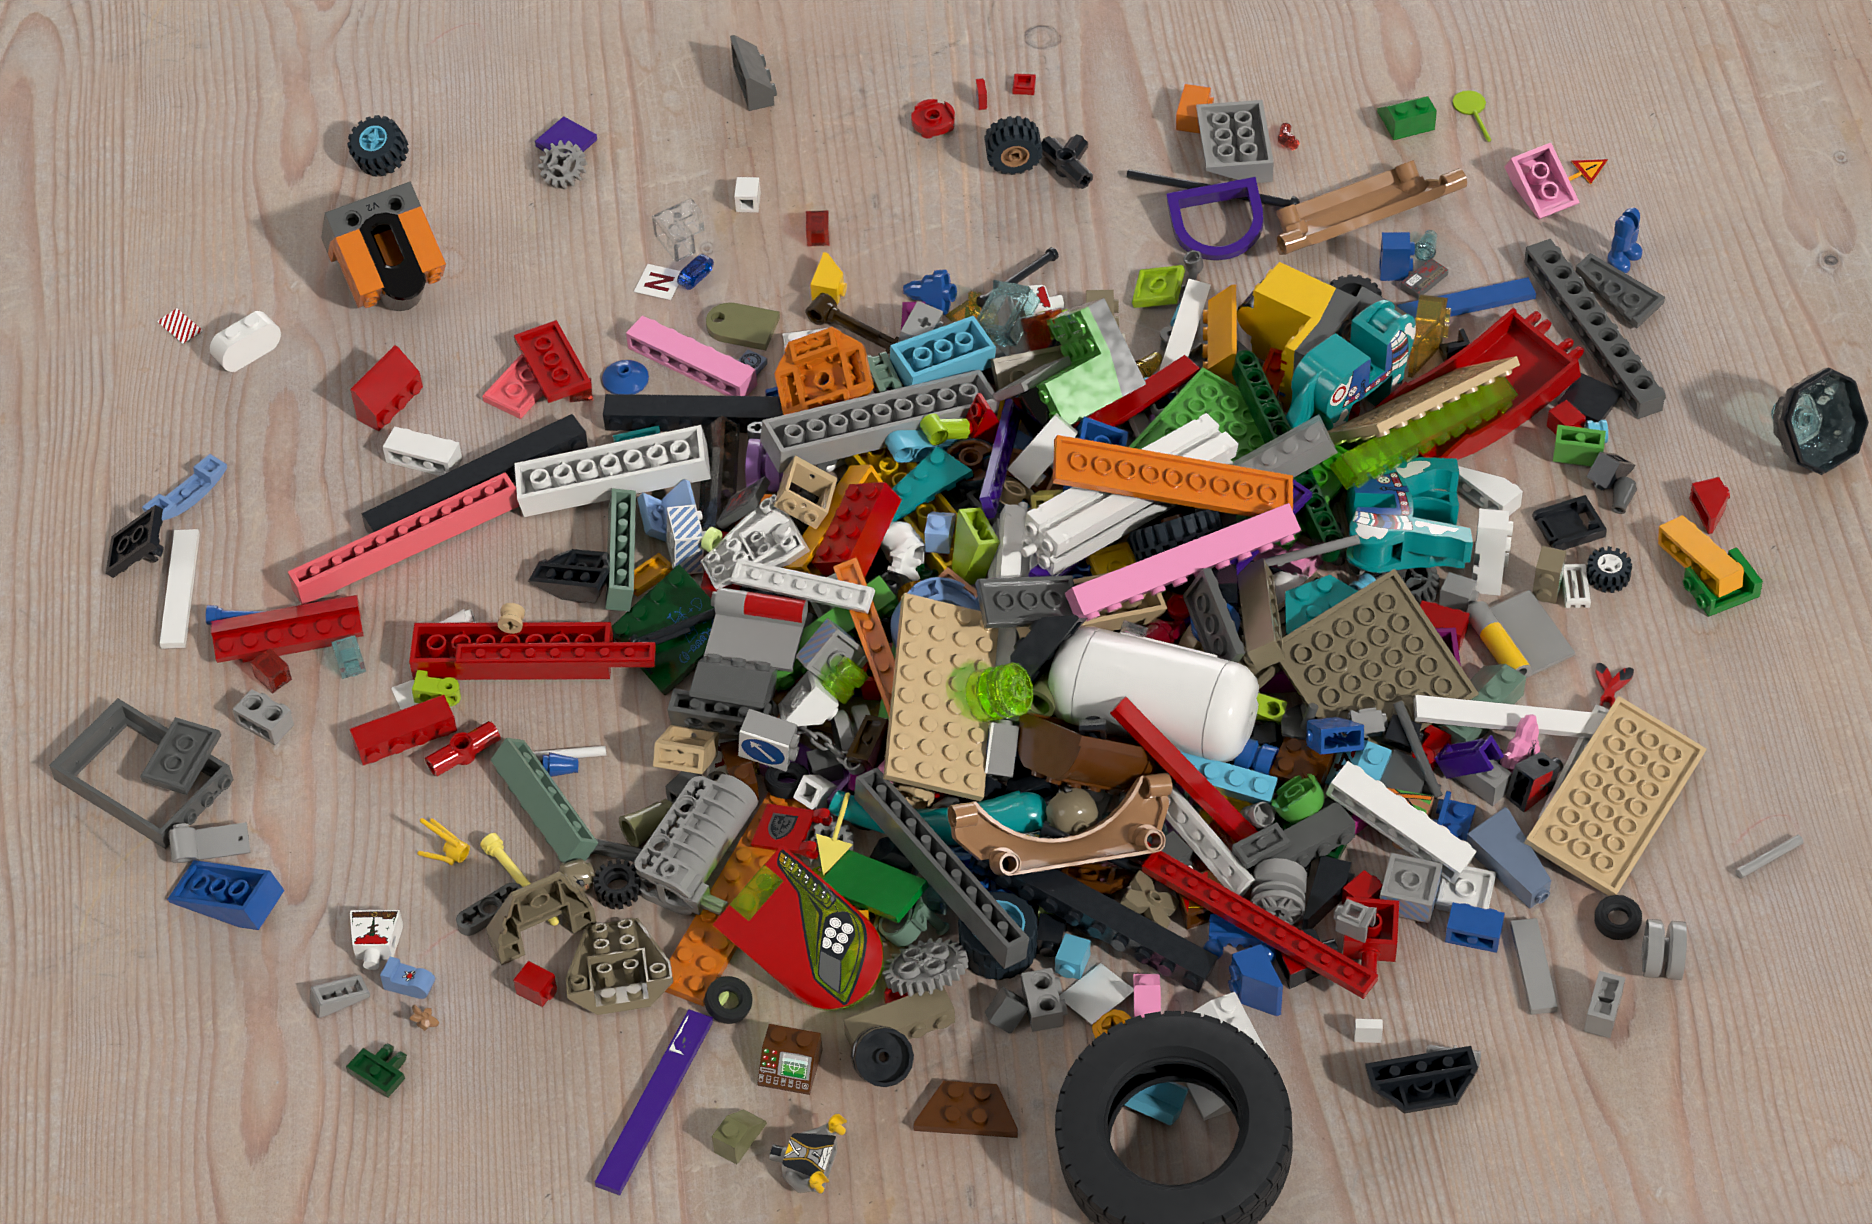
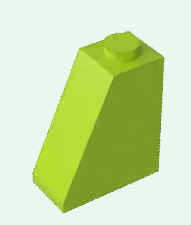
M981 507L959 509L957 514L952 569L969 585L975 584L977 579H985L1000 544Z

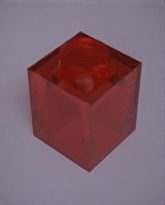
M828 210L806 211L807 246H830Z
M271 648L259 654L250 662L255 678L272 694L292 680L288 664Z

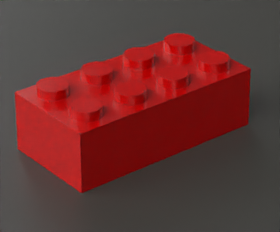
M886 482L849 484L832 522L817 549L812 564L825 577H828L835 573L833 566L857 558L865 578L902 499Z

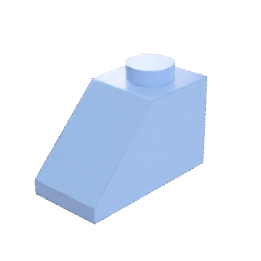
M932 511L928 514L924 533L925 552L950 554L956 513Z

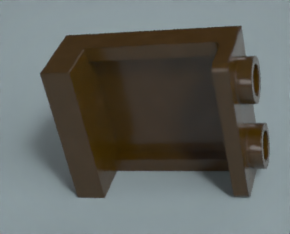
M865 715L846 755L849 762L862 764L868 772L877 768L885 760L889 726L888 718Z

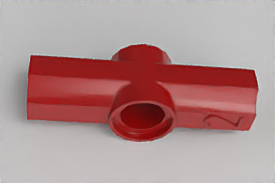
M488 721L469 733L460 732L452 736L450 744L425 757V762L430 772L438 777L458 764L468 765L472 763L477 753L500 741L501 736L492 721Z

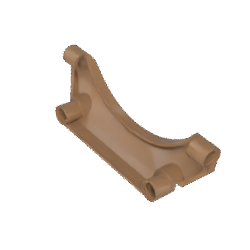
M1412 160L1381 174L1305 202L1276 211L1283 233L1277 236L1276 247L1279 255L1289 254L1466 188V175L1462 169L1458 168L1440 175L1439 180H1424L1423 176L1420 177L1416 164Z
M1166 772L1140 776L1133 783L1118 807L1105 819L1083 832L1062 838H1037L1016 832L992 818L976 801L950 805L948 807V821L951 826L953 839L977 860L989 859L990 868L993 873L1001 876L1019 875L1161 851L1166 844L1162 827L1169 808L1168 795L1172 793V781L1170 775ZM1149 835H1151L1153 839V843L1150 847L1147 844V838ZM1005 857L1009 861L1007 870H1004L1002 866V861Z

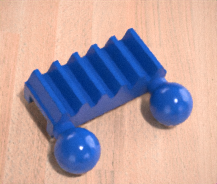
M1210 914L1209 940L1204 944L1203 949L1218 956L1219 959L1223 955V947H1226L1228 943L1234 948L1238 944H1241L1243 948H1247L1249 945L1254 947L1262 944L1270 962L1272 963L1277 955L1275 948L1220 916Z

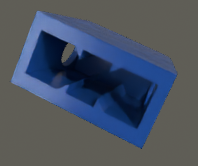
M1340 717L1308 720L1307 746L1319 754L1364 750V725Z

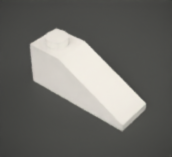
M1458 466L1459 479L1457 490L1481 508L1509 511L1510 516L1521 507L1523 491L1516 484H1512L1503 477Z

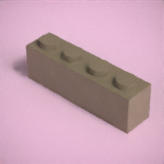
M943 986L942 991L934 989L933 994H929L926 991L922 996H919L917 992L911 997L906 996L844 1019V1032L851 1048L861 1032L869 1027L878 1025L891 1027L905 1035L908 1040L920 1038L928 1032L944 1029L955 1023V1009Z

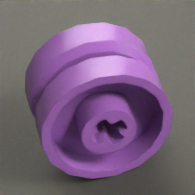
M749 439L745 462L746 487L766 476L770 481L768 491L778 492L784 472L778 473L760 439Z

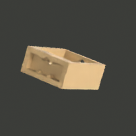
M795 455L783 473L774 506L817 529L828 514L837 478ZM791 482L818 496L817 505L789 490Z
M670 725L655 742L653 767L703 774L717 757L719 733ZM692 733H695L697 736H696V737H692L691 734H692Z

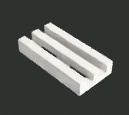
M1564 564L1562 588L1565 608H1570L1571 605H1575V608H1580L1581 605H1585V608H1590L1591 599L1586 565ZM1569 570L1571 575L1574 598L1570 597L1569 582L1567 575V571ZM1576 570H1580L1584 598L1579 597Z

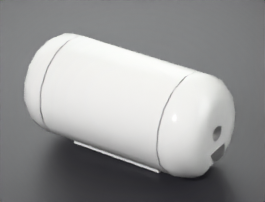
M1094 626L1079 627L1073 636L1061 643L1053 658L1048 679V686L1055 702L1053 714L1057 718L1079 727L1080 719L1098 716L1101 719H1106V735L1135 740L1110 714L1115 706L1126 696L1180 752L1224 763L1235 759L1243 751L1251 736L1259 706L1256 699L1259 684L1257 678L1246 666L1217 658V655L1122 631L1117 633Z

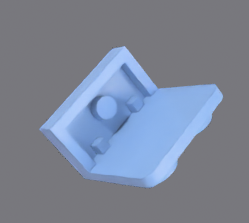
M683 479L662 500L646 493H642L637 498L645 533L666 542L667 507L695 505L690 481Z

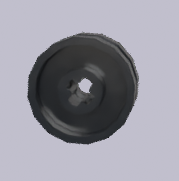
M878 1025L865 1029L857 1036L852 1044L850 1057L852 1066L859 1077L874 1086L889 1087L897 1085L908 1076L913 1066L914 1053L912 1045L905 1035L891 1027ZM881 1052H885V1061L879 1060V1054Z

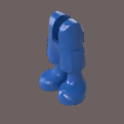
M1634 207L1625 210L1622 216L1616 220L1615 233L1611 242L1612 248L1607 257L1608 264L1624 273H1628L1630 270V260L1636 261L1641 259L1643 253L1641 246L1636 243L1640 227V212Z

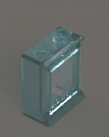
M993 280V290L976 320L992 342L1000 346L1009 345L1016 347L1037 309L1040 299L1029 286Z

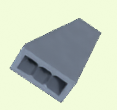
M1505 807L1467 834L1466 842L1477 851L1474 857L1489 871L1496 872V878L1530 909L1537 903L1541 904L1547 900L1550 895L1551 879L1532 847L1524 844L1526 837L1511 812Z

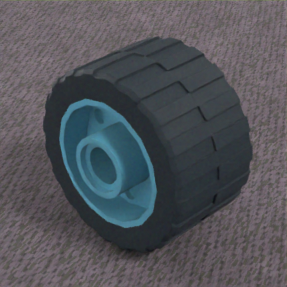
M992 891L989 893L1029 937L1026 959L1004 969L960 918L958 920L959 946H963L964 950H966L969 961L968 969L972 970L976 975L990 980L1010 979L1025 972L1032 965L1034 958H1036L1037 917L1031 905L1016 894Z

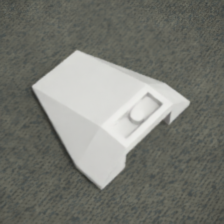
M775 494L764 499L756 510L746 515L701 560L716 590L719 587L723 588L732 584L730 579L738 558L776 567H784L810 551L789 514L774 506L777 497Z

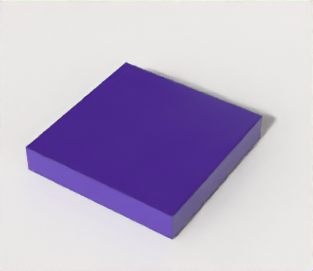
M563 116L535 140V147L542 151L544 149L551 150L550 144L553 143L555 146H558L559 140H561L564 145H566L567 141H570L573 146L577 144L580 151L584 152L597 141V134Z

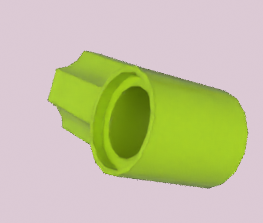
M933 413L925 416L920 422V427L930 444L935 446L944 443L947 439H966L970 434V423L967 419H940L937 414Z

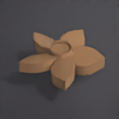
M415 1004L412 1006L415 1014L410 1017V1020L417 1022L416 1025L426 1031L428 1027H437L439 1025V1021L431 1016L432 1008H426L422 1012Z

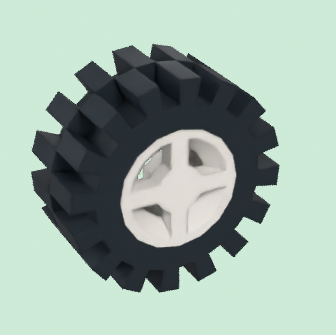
M1608 546L1607 550L1604 547L1599 548V552L1594 550L1587 562L1588 583L1590 585L1594 584V589L1596 590L1601 587L1604 593H1606V589H1610V593H1615V588L1619 592L1630 581L1632 563L1631 558L1627 557L1625 551L1620 554L1619 548L1612 551V547Z

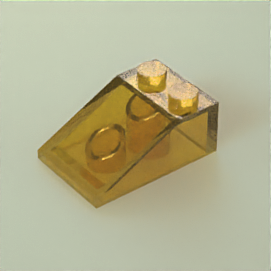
M1428 295L1419 296L1415 319L1416 333L1409 358L1408 377L1413 378L1439 350V344H1442L1443 337L1448 338L1450 324L1445 323L1450 321L1451 308H1447L1448 298Z

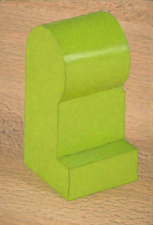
M417 670L412 687L414 703H422L441 695H445L450 707L460 702V686L456 679L451 677L444 679L428 677L427 671Z
M1258 693L1256 699L1259 706L1256 721L1262 723L1276 722L1279 726L1285 713L1287 702Z

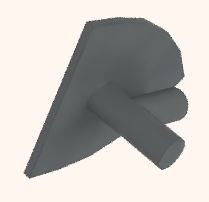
M1303 703L1287 710L1281 719L1282 736L1306 740L1307 721L1315 719L1319 708L1318 705L1309 703L1307 707Z

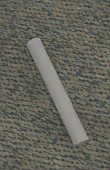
M1796 835L1735 870L1736 875L1742 879L1804 843L1802 837Z

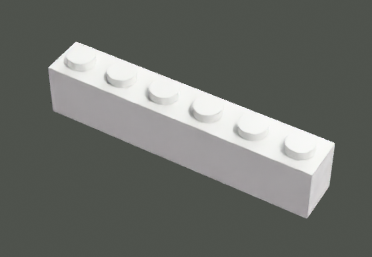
M1349 761L1333 779L1326 792L1329 797L1414 857L1442 863L1441 876L1453 884L1477 852L1468 842L1458 839L1445 826L1438 825L1425 812L1411 806L1405 798L1394 794L1381 781L1374 780L1361 767L1353 765Z

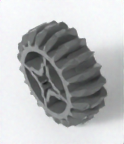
M1436 567L1397 570L1419 605L1422 600L1434 602L1439 592L1440 583ZM1388 572L1374 573V578L1377 580Z

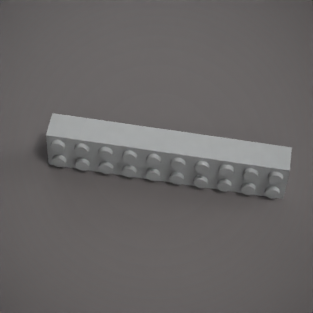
M979 369L762 420L760 442L778 473H782L795 455L815 465L886 448L885 438L890 433L898 430H922L920 422L929 414H937L940 419H965L977 393L983 395L996 417L1000 401H995L992 395L995 392Z

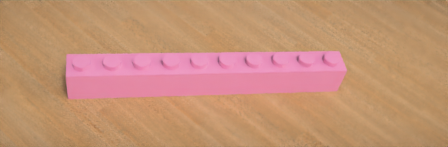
M1288 503L1074 586L1065 592V596L1073 614L1085 615L1087 622L1099 617V612L1107 609L1108 613L1122 608L1121 603L1129 601L1130 604L1144 599L1143 595L1151 592L1152 596L1165 591V586L1173 584L1174 587L1188 582L1187 577L1194 575L1196 578L1203 568H1213L1216 566V569L1220 570L1231 565L1230 561L1237 558L1238 562L1252 557L1251 552L1259 550L1260 553L1274 548L1273 544L1279 541L1281 545L1295 540L1294 535L1300 532L1301 529Z

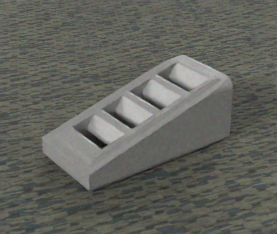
M361 975L313 986L310 990V1002L318 1018L330 1015L370 997V993ZM355 986L357 992L353 993L351 987Z

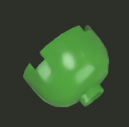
M1307 774L1309 778L1304 779L1300 775L1284 783L1276 791L1278 797L1276 800L1272 798L1271 803L1275 811L1284 820L1290 823H1298L1321 810L1324 803V793L1320 783L1312 774Z

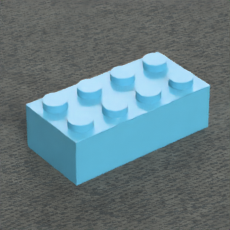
M971 316L890 345L889 358L899 380L904 387L979 369L982 371L991 368L990 359H995L996 346L976 318Z

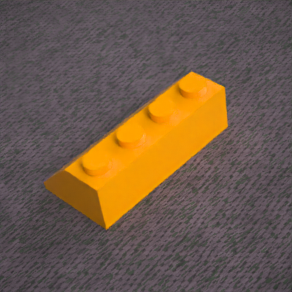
M1232 284L1209 299L1208 310H1203V324H1208V327H1203V341H1207V344H1203V358H1207V362H1203V368L1236 385L1232 376V369L1237 354L1236 284Z

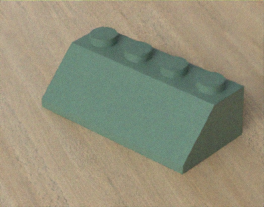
M1507 664L1483 666L1470 679L1479 693L1478 696L1471 700L1514 705L1524 695L1526 676ZM1432 724V726L1451 735L1450 745L1482 739L1490 730L1488 728Z

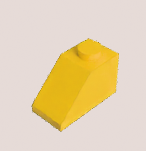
M823 252L810 284L811 299L814 300L820 293H826L838 305L841 296L844 297L846 294L847 283H844L843 272L831 256Z

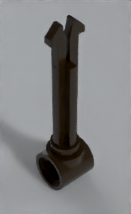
M820 293L805 310L806 316L814 324L835 323L886 349L887 354H890V345L898 343L899 337L894 339L841 312L837 308L835 300L826 293Z

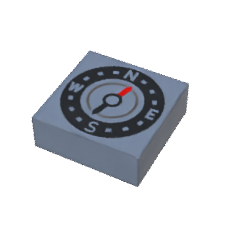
M749 349L738 360L756 369V376L768 364L766 357Z

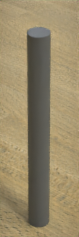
M1399 701L1393 704L1431 795L1434 796V799L1443 795L1405 705L1403 701Z

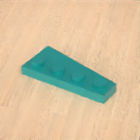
M937 446L892 488L902 499L892 522H897L914 512L918 505L924 502H931L935 499V495L945 489L949 491L956 487V483L964 478L968 480L973 477V471Z

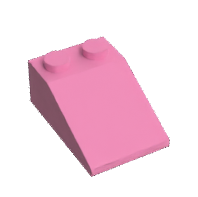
M1552 143L1515 156L1505 165L1506 172L1514 188L1538 219L1580 203Z

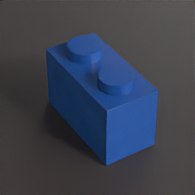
M1382 232L1379 261L1380 281H1403L1408 277L1409 271H1413V258H1410V256L1415 254V243L1410 242V232Z
M1453 902L1445 942L1497 953L1505 913L1491 908L1484 909L1466 903L1459 904Z

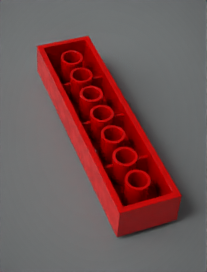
M498 622L414 623L409 664L413 680H415L417 670L427 671L428 677L440 679L451 677L456 680L610 679L611 667L456 669L455 655L457 644L614 642L611 622H523L521 631L512 634L500 630Z

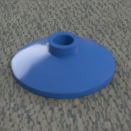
M634 360L614 362L605 369L602 376L605 389L612 394H637L646 387L649 380L646 367Z

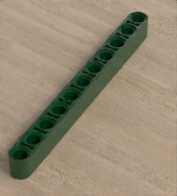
M1248 350L1239 351L1235 357L1232 376L1266 444L1292 429L1256 355ZM1311 469L1293 477L1295 481L1312 492V497L1298 511V514L1313 546L1342 539L1343 535ZM1341 549L1319 554L1318 556L1323 561L1333 562L1339 558Z

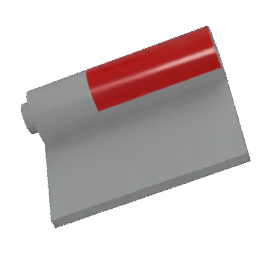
M721 587L718 588L717 592H713L711 606L715 607L716 614L704 656H707V654H718L722 656V659L731 660V658L746 659L747 663L753 664L763 661L770 663L772 667H778V670L792 672L807 618L808 601Z

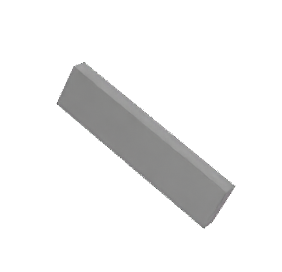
M1537 918L1513 920L1510 927L1530 1014L1557 1012L1558 1005Z

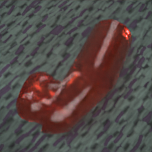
M1283 123L1280 127L1278 142L1286 148L1295 150L1298 148L1300 141L1291 134L1292 126L1288 123Z

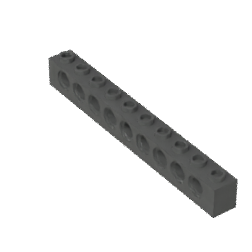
M1551 238L1527 246L1524 260L1525 265L1614 388L1622 391V399L1635 417L1640 419L1663 411L1664 400L1666 399L1664 389L1658 386L1652 373L1649 370L1647 371L1642 364L1640 356L1634 353L1628 340L1623 338L1617 325L1612 323L1607 316L1606 310L1598 304L1595 295L1587 289L1583 279L1573 270L1571 262L1567 261L1562 255L1560 247L1556 246Z

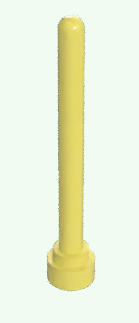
M496 833L487 835L481 841L480 847L484 852L492 857L495 856L516 883L522 887L531 884L504 852L503 841ZM555 916L547 921L552 926H556L559 923V918Z

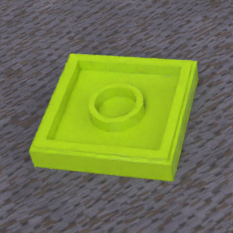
M1183 265L1141 269L1132 299L1133 307L1141 308L1177 304L1185 273Z

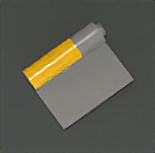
M1527 590L1490 608L1484 601L1472 602L1467 607L1466 612L1470 613L1469 623L1499 665L1507 664L1526 676V678L1575 656V651L1531 590Z

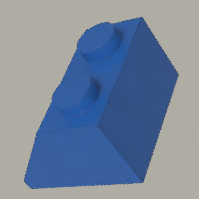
M1262 944L1233 953L1231 965L1229 966L1231 980H1228L1231 993L1235 992L1243 1005L1274 1016L1281 1015L1283 985Z

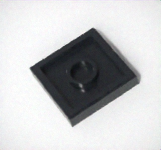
M1581 373V377L1570 385L1557 405L1567 400L1586 417L1585 421L1599 422L1607 417L1622 397V391Z

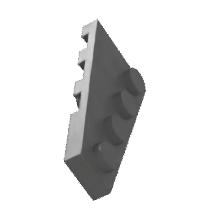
M1591 253L1576 265L1575 272L1636 329L1665 302V296Z

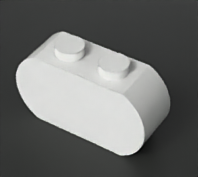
M255 311L217 333L211 341L210 353L225 370L236 372L275 349L280 341L281 331L264 312Z

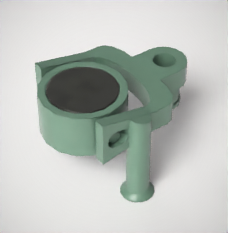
M922 894L915 903V909L911 908L899 923L876 915L873 926L882 942L889 940L894 946L905 947L916 940L921 931L927 930V921L936 929L938 935L945 934L949 930V924L943 922L927 906L928 899Z

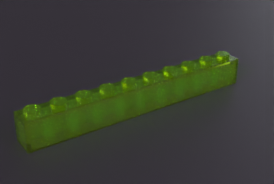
M1497 376L1494 378L1495 382L1486 386H1481L1480 384L1477 386V391L1466 395L1462 393L1459 400L1451 403L1445 401L1442 403V408L1432 412L1427 410L1424 417L1416 420L1410 419L1407 421V425L1397 429L1392 428L1389 434L1379 438L1375 437L1342 454L1330 467L1346 490L1355 485L1357 488H1360L1369 481V478L1372 477L1375 480L1382 476L1386 469L1389 468L1390 471L1396 469L1402 464L1403 460L1410 462L1418 456L1419 452L1425 454L1435 446L1434 444L1437 443L1440 446L1448 441L1451 435L1454 437L1459 436L1466 430V427L1473 429L1482 422V419L1488 421L1498 413L1497 411L1500 410L1501 413L1507 411L1513 406L1512 401L1518 394L1506 377L1499 378Z

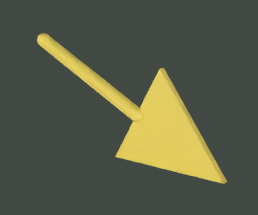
M848 792L844 796L832 838L816 834L823 876L853 845L837 840L850 798V793Z

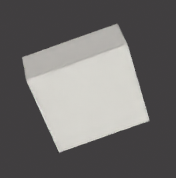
M1355 1019L1354 1042L1381 1043L1383 1019Z

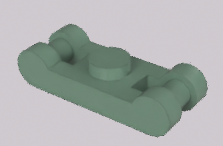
M886 351L878 353V356L871 357V355H867L873 384L877 393L887 391L886 388L892 387L893 390L902 388Z

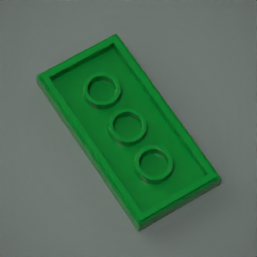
M848 850L823 878L826 883L850 904L896 923L901 921L929 887L925 879L852 850ZM818 884L819 890H820V891H821V890L823 891V889L821 888V886Z

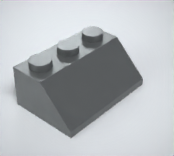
M731 35L733 68L749 111L775 106L774 96H777L775 84L770 83L772 79L769 68L765 69L766 61L764 54L760 55L757 46L736 35Z
M707 654V656L698 661L689 696L764 708L775 697L778 667H772L770 663L763 661L753 664L747 663L746 659L731 658V660L722 659V656L718 654Z

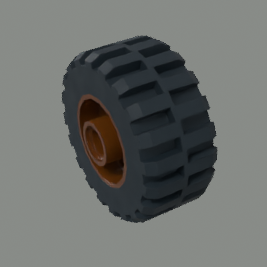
M1207 509L1187 516L1181 513L1160 519V524L1130 532L1129 540L1135 560L1139 562L1224 529L1219 511Z

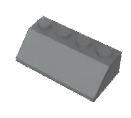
M1317 415L1233 462V465L1293 475L1295 477L1338 452L1321 417Z

